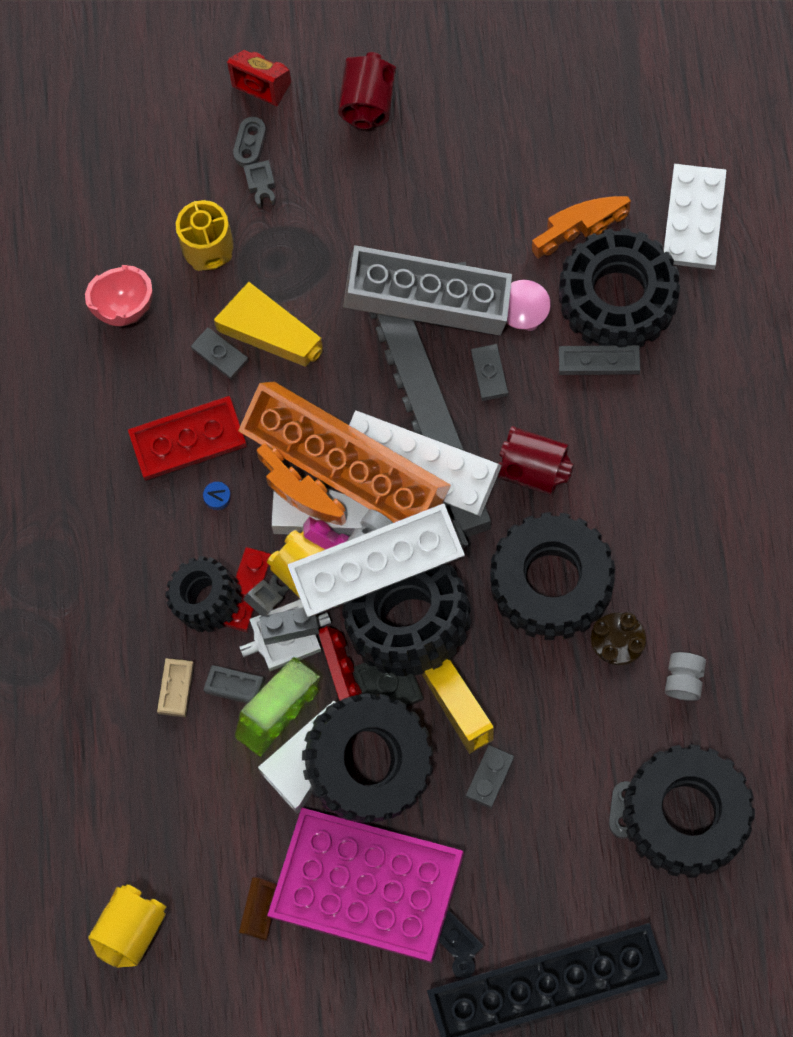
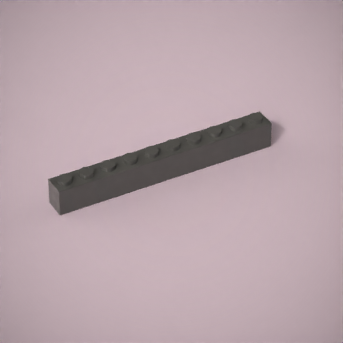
M368 312L371 319L376 318L378 327H375L379 342H385L387 350L384 351L386 361L389 366L393 365L396 373L393 374L396 387L397 389L402 388L405 397H402L404 408L407 413L411 412L414 420L411 421L413 432L463 450L414 321ZM444 503L450 512L451 521H459L466 538L491 529V520L486 507H484L480 517Z

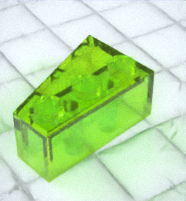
M293 657L241 710L235 738L261 757L290 720H293L298 715L306 701L310 702L319 690L317 684L320 676Z

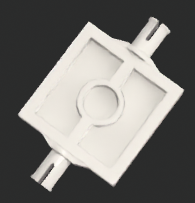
M300 599L279 607L267 615L303 608L302 601ZM327 612L316 617L318 628L331 624ZM261 615L250 619L255 641L239 646L243 657L259 651L265 658L269 671L321 652L316 634L265 645L259 618Z

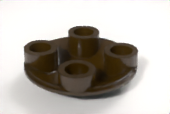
M610 613L594 623L591 632V644L594 652L603 661L612 665H626L637 660L643 653L646 646V633L641 623L632 613Z

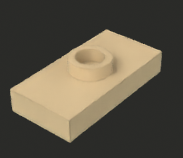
M165 659L157 709L158 714L186 717L194 667L193 661Z

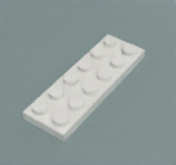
M355 410L349 426L449 483L451 486L443 503L481 517L501 465Z
M443 503L290 563L288 568L309 618L462 558L465 555Z

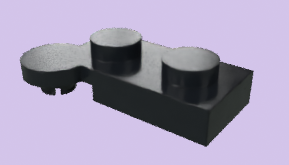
M448 910L438 942L455 958L452 965L454 974L460 979H466L474 974L475 963L472 959L484 946Z

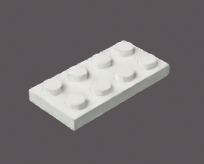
M674 164L664 243V253L667 251L674 259L673 265L715 270L726 178L725 169Z

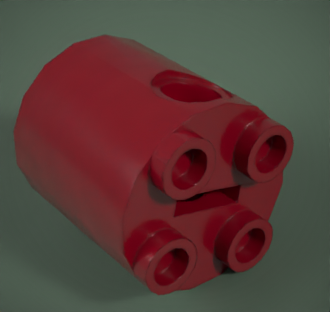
M368 52L366 56L346 58L338 107L339 116L359 129H369L386 124L390 117L396 67L381 59V55L375 52Z
M512 426L507 441L503 442L499 456L503 458L502 462L498 463L501 465L497 478L552 496L558 484H567L570 479L574 463H571L567 455L569 445Z

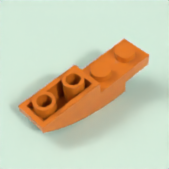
M628 196L598 198L573 205L548 218L547 231L532 240V252L539 259L543 255L548 256L554 253L563 242L574 240L578 237L580 231L585 237L596 233V235L602 234L608 225L614 221L620 222L628 216L631 200Z
M264 443L256 450L258 459L270 471L266 475L268 486L282 499L301 512L316 519L341 526L346 523L344 514L346 510L336 498L333 501L326 494L328 492L327 488L319 479L314 481L308 475L300 481L302 478L293 467L288 469L282 463L284 458L274 447L270 450Z

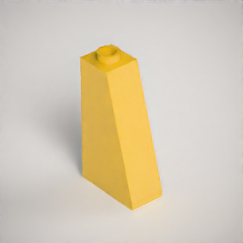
M250 282L241 289L214 319L216 330L220 333L304 367L310 361H316L323 351L321 337Z
M446 659L442 662V666L434 670L431 668L424 671L425 673L422 676L468 753L470 754L493 741V725L451 661Z

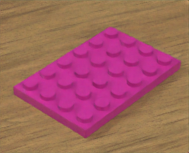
M301 807L267 916L278 921L432 963L464 852Z

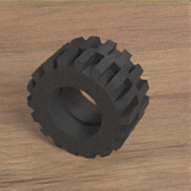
M199 556L197 561L195 558H191L188 564L182 563L179 565L180 569L178 572L174 570L172 573L173 579L167 583L169 590L165 592V597L169 600L166 603L168 608L172 610L171 612L192 630L195 629L197 632L202 633L204 630L214 632V627L218 629L223 628V623L226 621L229 623L233 619L231 615L233 613L237 614L239 610L237 604L241 603L242 597L239 595L242 592L241 586L238 584L237 578L215 559ZM212 585L208 597L202 602L195 604L198 594L204 588Z

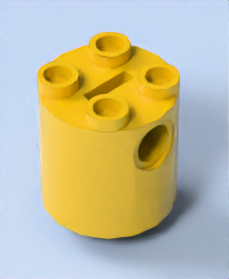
M206 200L194 201L186 205L180 211L176 220V232L186 261L198 271L216 269L229 262L232 258L234 247L228 217L223 208L215 202Z
M294 530L286 537L284 541L286 544L282 549L275 551L268 558L267 563L271 566L270 570L300 598L288 564L325 549L306 539L304 531L299 533Z
M128 884L126 886L122 885L121 888L116 887L108 905L103 910L88 937L97 957L116 968L138 966L159 925L166 916L164 913L166 906L155 899L145 900L141 898L142 892Z

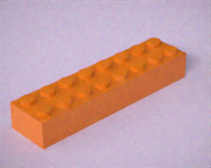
M276 382L259 383L238 430L261 445L265 443L270 450L274 447L284 459L368 509L376 510L383 514L393 523L441 505L451 486L444 480Z

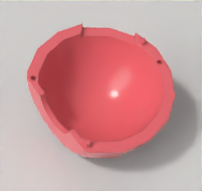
M127 265L110 269L99 276L96 275L88 284L85 292L86 305L91 313L104 323L118 327L137 322L147 312L153 298L151 279L148 275L135 266Z

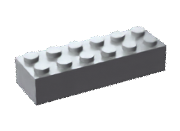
M354 245L349 261L343 307L501 336L507 322L512 274Z

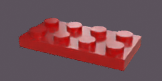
M230 396L128 429L145 481L247 447L243 434L238 431L240 424Z

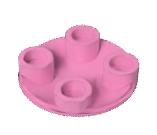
M530 280L512 282L506 323L517 329H526L528 331L537 329L538 325L547 318L550 311V298L547 291L538 283Z

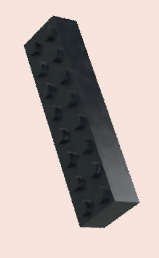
M647 923L427 990V994L440 1037H492L666 984L668 977L651 925Z

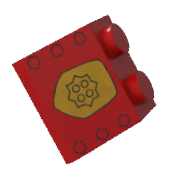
M242 50L227 61L232 87L274 106L279 105L291 84L290 70L280 62L273 63L257 52L250 53L246 50Z

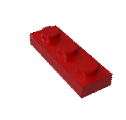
M248 547L245 548L236 575L242 590L239 593L242 600L241 603L237 604L239 608L237 614L233 613L231 615L233 619L229 623L227 621L223 623L225 627L248 633L251 624L250 619L253 618L255 610L243 599L262 580L265 581L270 567L267 560L272 554Z
M328 626L320 629L319 637L339 701L362 694L352 674L354 672L352 661L347 657L344 649L346 642L343 634L339 630Z

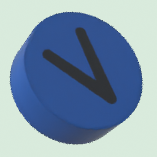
M212 482L205 487L203 498L205 504L210 509L222 510L230 503L231 494L229 488L224 483Z

